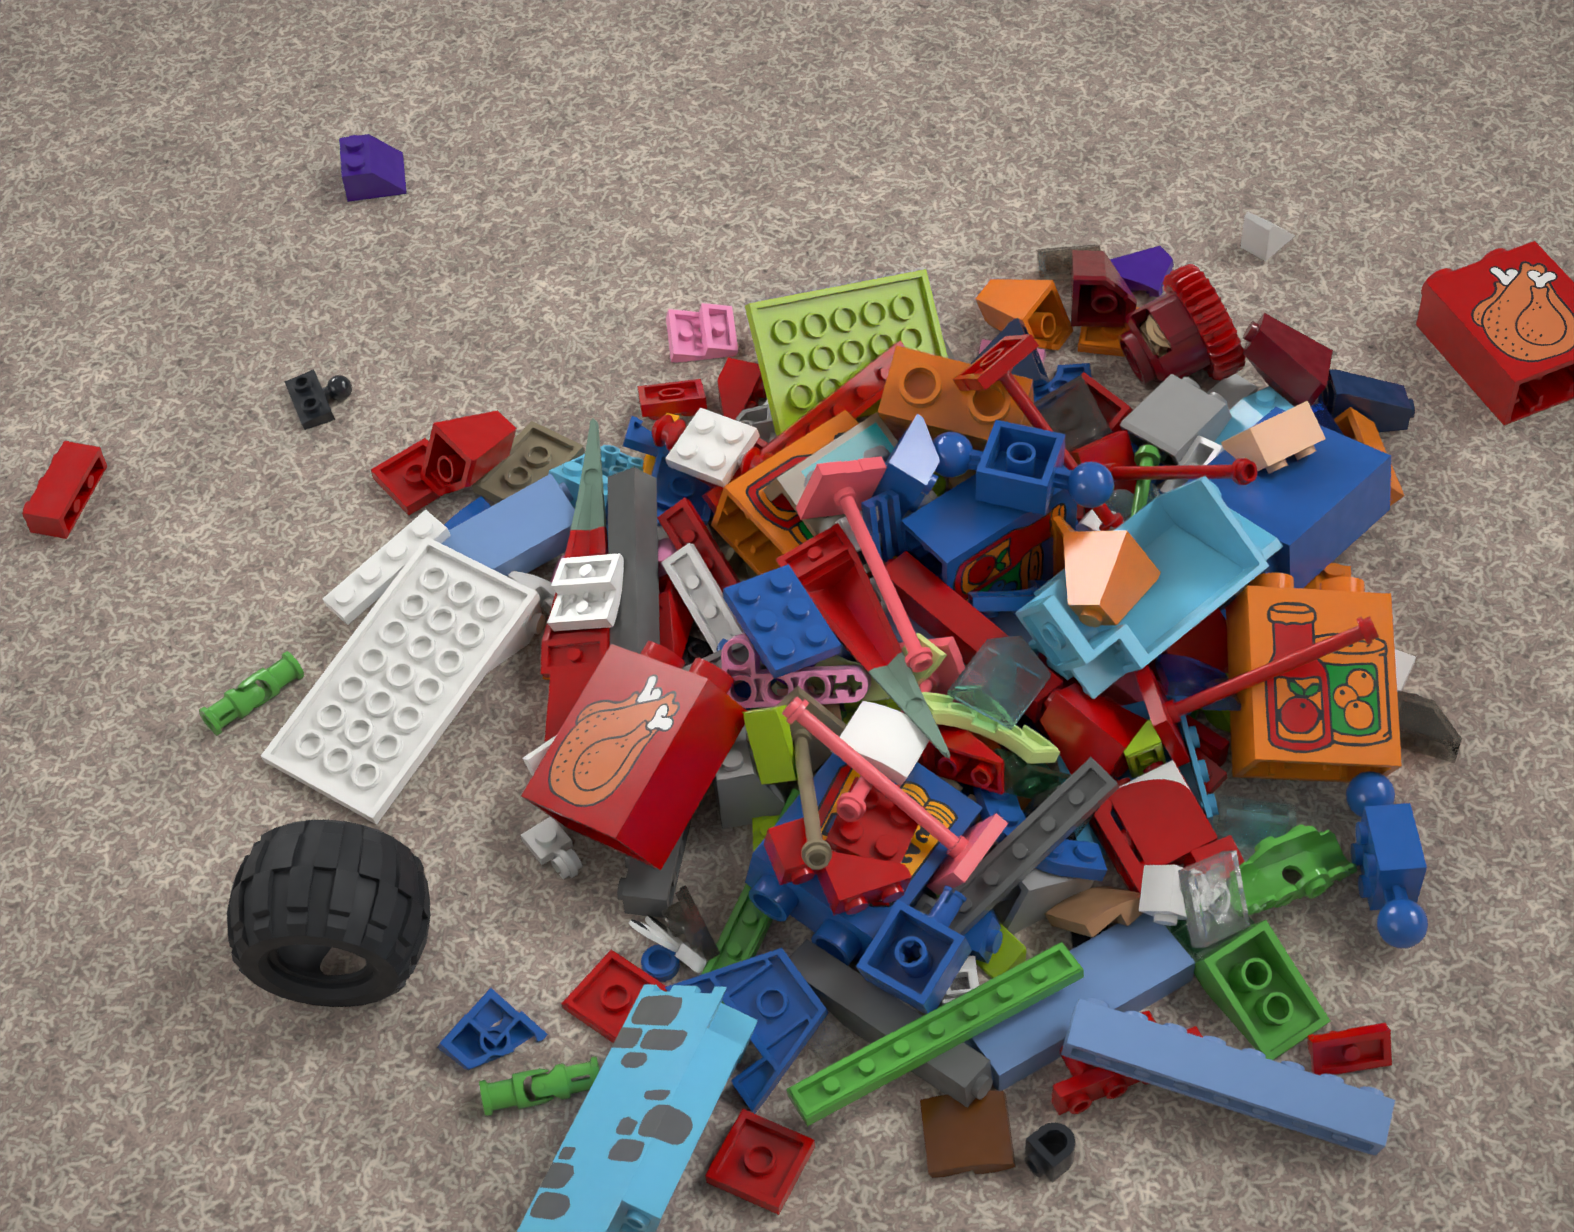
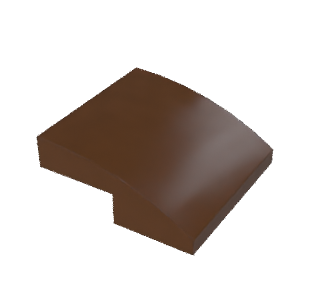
M989 1090L985 1097L980 1100L975 1098L968 1107H965L948 1094L920 1100L928 1174L932 1178L948 1177L968 1171H973L975 1174L995 1173L1016 1167L1007 1099L1004 1091Z

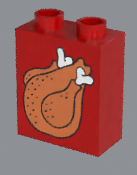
M1536 241L1508 251L1504 248L1492 250L1476 263L1454 271L1450 268L1440 269L1427 278L1421 289L1422 298L1416 326L1504 426L1574 399V281Z
M647 641L640 654L611 644L521 797L569 830L661 871L745 725L743 712L747 710L727 695L735 681L734 678L716 665L700 658L694 660L689 671L683 670L686 663L681 657L652 641Z

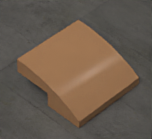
M1113 886L1095 887L1066 898L1048 910L1045 916L1051 926L1093 938L1111 922L1129 926L1143 914L1139 911L1141 894Z

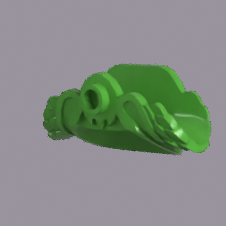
M1301 824L1292 828L1285 835L1277 838L1270 836L1261 840L1254 848L1255 853L1229 875L1224 886L1223 900L1227 910L1237 916L1251 915L1272 909L1273 907L1286 906L1293 900L1301 899L1304 896L1309 899L1316 898L1324 893L1326 889L1333 886V881H1341L1347 876H1351L1350 874L1356 873L1358 869L1356 864L1350 863L1346 859L1336 840V835L1331 830L1318 832L1314 826L1305 827ZM1294 869L1301 874L1302 878L1295 885L1290 884L1283 878L1282 871Z

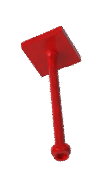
M1031 334L1005 336L953 379L960 391L986 390L995 382L1000 381L1033 428L1054 432L1011 373L1015 365L1039 346ZM1065 448L1063 466L1068 470H1073L1078 464ZM1106 503L1092 508L1102 522L1099 526L1100 531H1108L1111 526L1117 528L1124 523L1121 513L1113 514Z
M1128 430L1117 431L1070 452V455L1078 465L1084 462H1097L1104 465L1111 472L1114 480V489L1111 497L1106 502L1110 510L1121 503L1134 499L1137 480L1199 479L1206 476L1208 479H1233L1238 485H1247L1256 479L1258 472L1256 464L1247 458H1238L1232 465L1137 466L1134 461V453ZM1084 507L1085 513L1087 514L1092 508Z
M1369 616L1364 619L1359 617L1356 619L1359 624L1358 626L1177 702H1174L1173 699L1168 701L1148 665L1134 671L1152 725L1177 767L1191 762L1177 723L1182 721L1181 716L1364 639L1367 645L1372 644V640L1379 638V635L1371 617Z

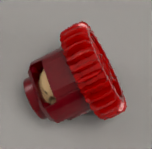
M1191 263L1181 266L1166 275L1163 280L1165 295L1127 314L1124 322L1126 332L1118 336L1124 356L1142 385L1152 381L1162 383L1171 374L1182 379L1184 376L1187 377L1201 369L1206 370L1209 377L1221 381L1238 373L1246 363V357L1243 354L1244 349L1241 345L1242 341L1238 337L1237 329L1234 327L1227 308H1225L1221 301V297L1216 293L1215 287H1212L1209 278L1205 277L1204 272Z

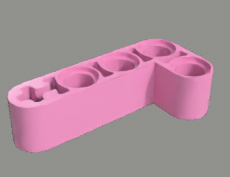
M746 634L735 635L724 644L721 651L722 670L731 675L735 680L727 693L743 708L775 707L787 696H778L771 690L770 685L774 678L768 669L760 668V656ZM739 643L746 646L749 651L747 661H738L733 657L731 652L733 644ZM860 665L804 667L779 677V679L787 683L789 688L788 694L799 686L820 704L857 702L866 695L871 687L870 674ZM850 675H854L855 681L862 682V685L858 687L856 692H852V688L849 685H840L835 690L836 694H833L834 684L846 682ZM813 676L821 678L825 683V692L822 694L812 693L807 686L808 678ZM743 680L751 686L752 692L750 697L742 698L736 694L734 690L736 681Z

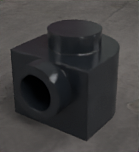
M1047 1123L1026 1138L1025 1163L1035 1176L1040 1178L1045 1174L1051 1182H1054L1070 1169L1074 1162L1076 1144L1075 1136L1071 1129L1061 1123Z

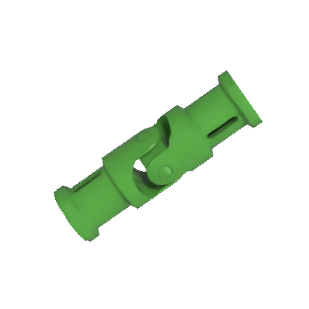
M286 651L282 654V659L267 669L260 668L238 685V688L229 689L224 692V697L210 707L200 708L199 714L207 727L218 736L222 733V728L236 718L243 719L250 714L253 708L261 706L280 694L282 687L294 679L301 680L304 677V671L294 656ZM258 680L260 682L261 687H259L255 683V681Z
M597 1056L591 1057L589 1062L565 1066L564 1063L556 1064L548 1074L546 1073L549 1072L548 1069L539 1068L514 1073L510 1079L492 1083H487L486 1080L479 1081L485 1116H491L493 1111L517 1106L519 1109L545 1104L554 1099V1096L561 1100L570 1099L571 1094L590 1090L600 1071ZM590 1075V1077H587V1078L578 1079V1080H571L572 1078H575V1077ZM528 1076L532 1078L531 1090L537 1100L532 1101L526 1096L524 1080Z

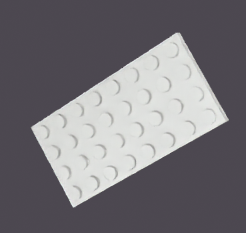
M426 536L262 753V759L265 763L377 825L541 599L538 592Z

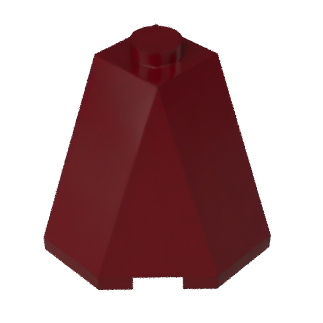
M1072 250L1071 326L1125 327L1126 316L1136 310L1137 300L1105 251Z
M1266 313L1261 316L1257 323L1252 321L1243 335V339L1246 340L1243 352L1245 357L1268 386L1273 388L1295 407L1308 401L1311 407L1327 386L1333 350Z

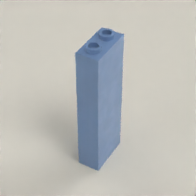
M549 474L450 529L451 536L442 544L507 577L512 571L528 573L566 552L575 507L573 508L570 503L573 497L564 482L558 485L552 474Z
M1143 913L1129 926L1116 924L1070 950V953L1084 969V978L964 1043L990 1060L992 1084L996 1090L1003 1091L1061 1057L1059 1050L1064 1045L1071 1016L1079 998L1083 1000L1096 998L1108 1003L1109 1008L1124 1013L1129 1010L1139 1012L1193 981L1195 961L1165 925L1154 923V916Z

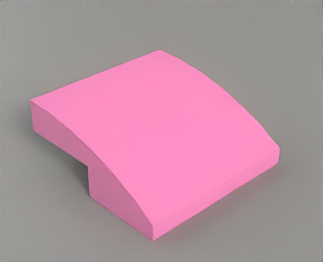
M702 303L699 312L668 309L666 324L671 362L678 363L737 355L738 345L732 306Z

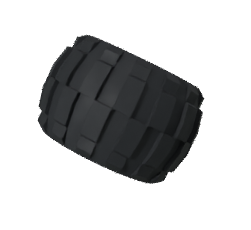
M328 819L304 820L271 829L261 835L260 841L253 844L250 855H245L232 885L227 909V929L229 946L232 948L233 962L239 967V971L258 987L281 998L299 1003L327 1007H352L378 1002L398 993L406 986V979L410 978V975L413 974L427 943L431 913L429 887L424 875L423 864L411 852L410 848L394 837L361 824ZM332 947L351 952L366 960L365 967L349 974L326 975L320 969L322 960Z

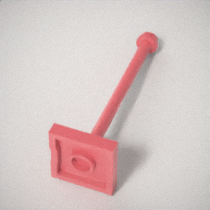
M882 456L817 464L796 506L800 520L845 514L908 651L904 659L907 667L911 668L913 672H922L928 669L933 664L931 659L933 654L930 648L921 646L860 513L862 511L861 502L872 497L887 469Z
M954 637L928 639L947 656L940 666L925 681L918 685L921 692L950 695L954 697L953 702L966 706L975 705L979 694L962 661L963 658ZM903 642L899 643V645H900V647H901V649H902V648L904 647V643H903ZM860 776L850 793H843L837 801L838 815L848 822H854L861 818L866 811L864 800L873 785Z
M796 696L782 712L787 718L786 722L791 725L796 720L948 849L947 854L949 856L927 884V887L936 895H940L945 886L955 888L965 883L1008 823L996 813L970 827L964 836L957 837L806 709L809 704L806 699L801 700Z

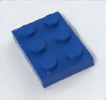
M789 564L724 588L723 599L774 679L840 654L841 644Z

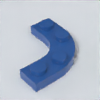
M1051 579L1028 580V589L968 592V603L987 618L998 617L999 611H1013V615L1016 616L1015 612L1035 598L1034 592Z
M1004 781V793L1002 795L973 787L976 802L983 807L980 812L982 821L997 813L1008 823L996 839L998 843H1001L1026 819L1020 808L1013 783ZM1067 839L1035 867L1041 871L1058 876L1102 881L1107 872L1098 843Z

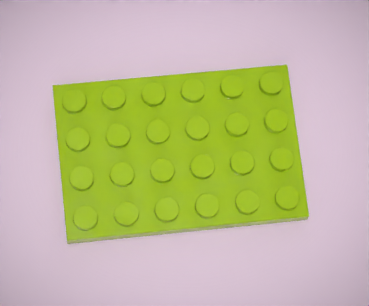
M926 269L745 305L776 436L900 340L905 348L948 358ZM881 399L856 419L878 413Z

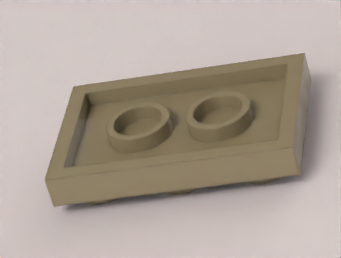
M531 421L514 438L510 455L472 485L473 492L495 503H499L547 476L549 470L585 454L584 445Z

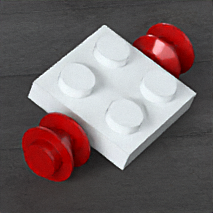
M703 408L697 411L687 428L684 420L678 419L674 422L671 415H664L652 427V437L655 446L663 447L666 444L667 450L670 451L665 458L668 467L723 488L730 482L739 467L741 468V475L773 456L771 452H765L761 456L760 449L753 447L760 437L757 428Z

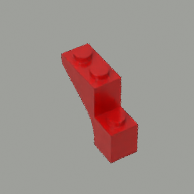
M804 818L768 828L764 840V847L780 885L792 882L794 885L802 884L811 880L817 874L833 915L846 912L847 915L856 914L865 910L870 903L882 900L883 903L893 902L905 894L912 878L909 869L902 863L832 851V858L826 867L818 870L808 867L804 863L801 854L802 847L807 843Z

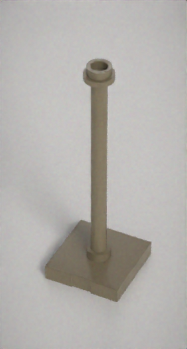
M799 686L794 688L776 705L788 706L798 696L801 700L806 699L809 702L806 709L839 737L847 726ZM795 720L790 725L798 776L796 781L799 783L807 843L802 847L801 854L804 863L808 867L818 870L828 865L832 858V850L830 845L822 838L813 772L832 755V752ZM746 733L747 742L750 744L748 734Z

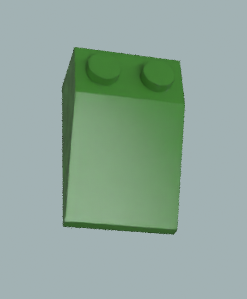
M1267 920L1250 925L1195 961L1194 975L1205 992L1256 1050L1264 1053L1267 1059L1274 1060L1307 1038L1308 1035L1313 1034L1331 1022Z

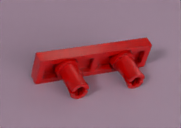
M1150 1011L1140 1012L1146 1015L1149 1021L1157 1023ZM1197 1026L1187 1029V1033L1203 1038ZM1062 1046L1059 1054L1072 1077L1053 1084L1051 1102L1058 1115L1068 1111L1071 1114H1079L1088 1109L1093 1101L1105 1096L1107 1099H1115L1124 1094L1129 1086L1141 1081L1061 1055Z

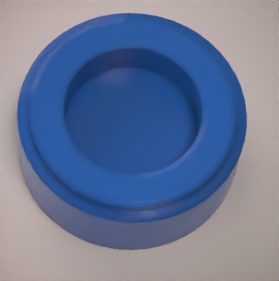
M657 944L649 947L643 953L641 966L644 972L659 982H666L676 976L680 968V961L675 956L676 952Z

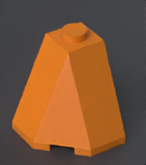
M991 279L975 298L984 320L990 326L1002 331L1011 320L1019 318L1024 322L1028 333L1039 344V348L1059 351L1074 331L1053 280Z
M1127 530L1065 532L1063 543L1069 607L1079 617V620L1089 627L1117 625L1159 579L1161 572Z

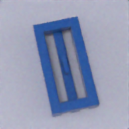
M889 489L861 502L863 520L882 561L887 562L894 558L893 556L896 555L898 557L904 553L899 494ZM876 506H878V514H879V520H878V521H877V515H876ZM879 533L881 534V539H882V548H883L882 551H881V549H880Z

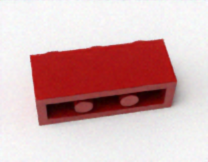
M69 441L63 442L59 451L53 455L45 475L39 479L31 499L24 505L22 514L30 533L63 539L68 538L108 467L100 447Z

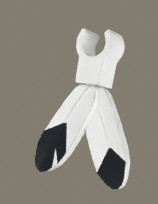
M649 915L645 918L649 926L633 919L630 920L629 924L631 927L647 938L676 952L675 956L697 973L704 970L709 956L688 942L683 943L663 923Z

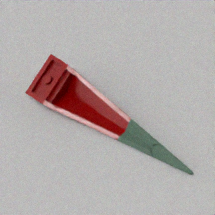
M594 418L590 421L579 491L564 558L609 554L599 424ZM555 592V596H554V599H553V603H552V607H551V610H550V614H551L552 608H553V606H554L555 600H556L557 595H558L556 592ZM547 623L541 645L540 674L545 678H550L551 666L597 668L610 647V627L553 631Z
M838 523L776 558L779 567L790 565L839 642L944 757L950 759V752L911 668L907 667L905 663L904 653L856 549Z

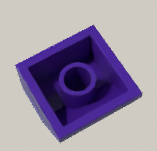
M370 134L339 138L341 174L348 202L407 194L403 152Z

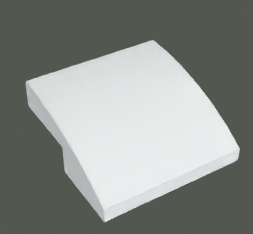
M619 553L561 558L551 587L558 594L547 622L553 631L609 628L614 626L622 593L623 556Z
M862 701L840 735L842 740L899 786L907 779L929 742V739L906 714L866 701Z

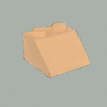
M1308 401L1222 441L1221 444L1235 459L1247 458L1256 464L1257 471L1266 468L1268 474L1287 466L1285 458L1293 454L1299 460L1316 452L1314 444L1326 438Z

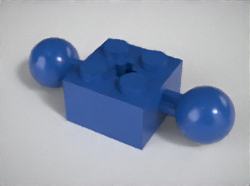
M995 420L984 451L974 450L970 441L964 435L957 432H945L933 440L940 459L935 472L941 476L953 478L964 474L968 469L976 470L975 500L1046 515L1055 487L1068 490L1073 501L1086 508H1095L1106 503L1114 489V480L1111 472L1100 463L1084 462L1073 470L1062 468L1064 464L1066 434Z
M1374 771L1362 772L1349 782L1346 789L1348 806L1357 816L1362 818L1361 822H1356V843H1352L1350 847L1351 861L1356 866H1360L1361 875L1358 877L1359 894L1361 898H1367L1370 910H1380L1377 917V929L1381 938L1395 948H1411L1424 939L1428 930L1426 913L1417 904L1427 865L1410 803L1394 804L1395 790L1391 781L1386 776Z

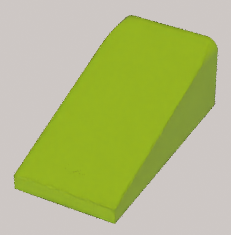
M787 705L743 712L745 727L762 785L798 780L790 724L786 722L787 718L782 714Z

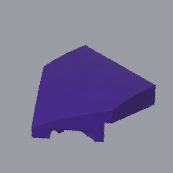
M1161 246L1110 259L1131 292L1144 290L1150 297H1160L1163 293L1164 277L1172 272L1174 267L1172 257Z

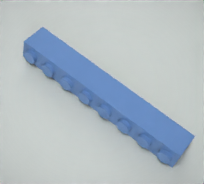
M1079 998L1073 1010L1061 1052L1063 1056L1353 1150L1376 1156L1386 1146L1395 1100L1385 1097L1382 1091L1373 1087L1364 1086L1357 1088L1344 1084L1342 1078L1332 1074H1321L1319 1076L1305 1071L1302 1065L1295 1062L1282 1061L1279 1063L1265 1058L1264 1053L1255 1049L1244 1048L1239 1050L1226 1046L1224 1040L1214 1036H1203L1201 1038L1187 1033L1184 1027L1177 1024L1165 1023L1161 1025L1149 1021L1146 1015L1137 1011L1129 1010L1124 1013L1111 1009L1108 1003L1096 998H1087L1086 1000Z

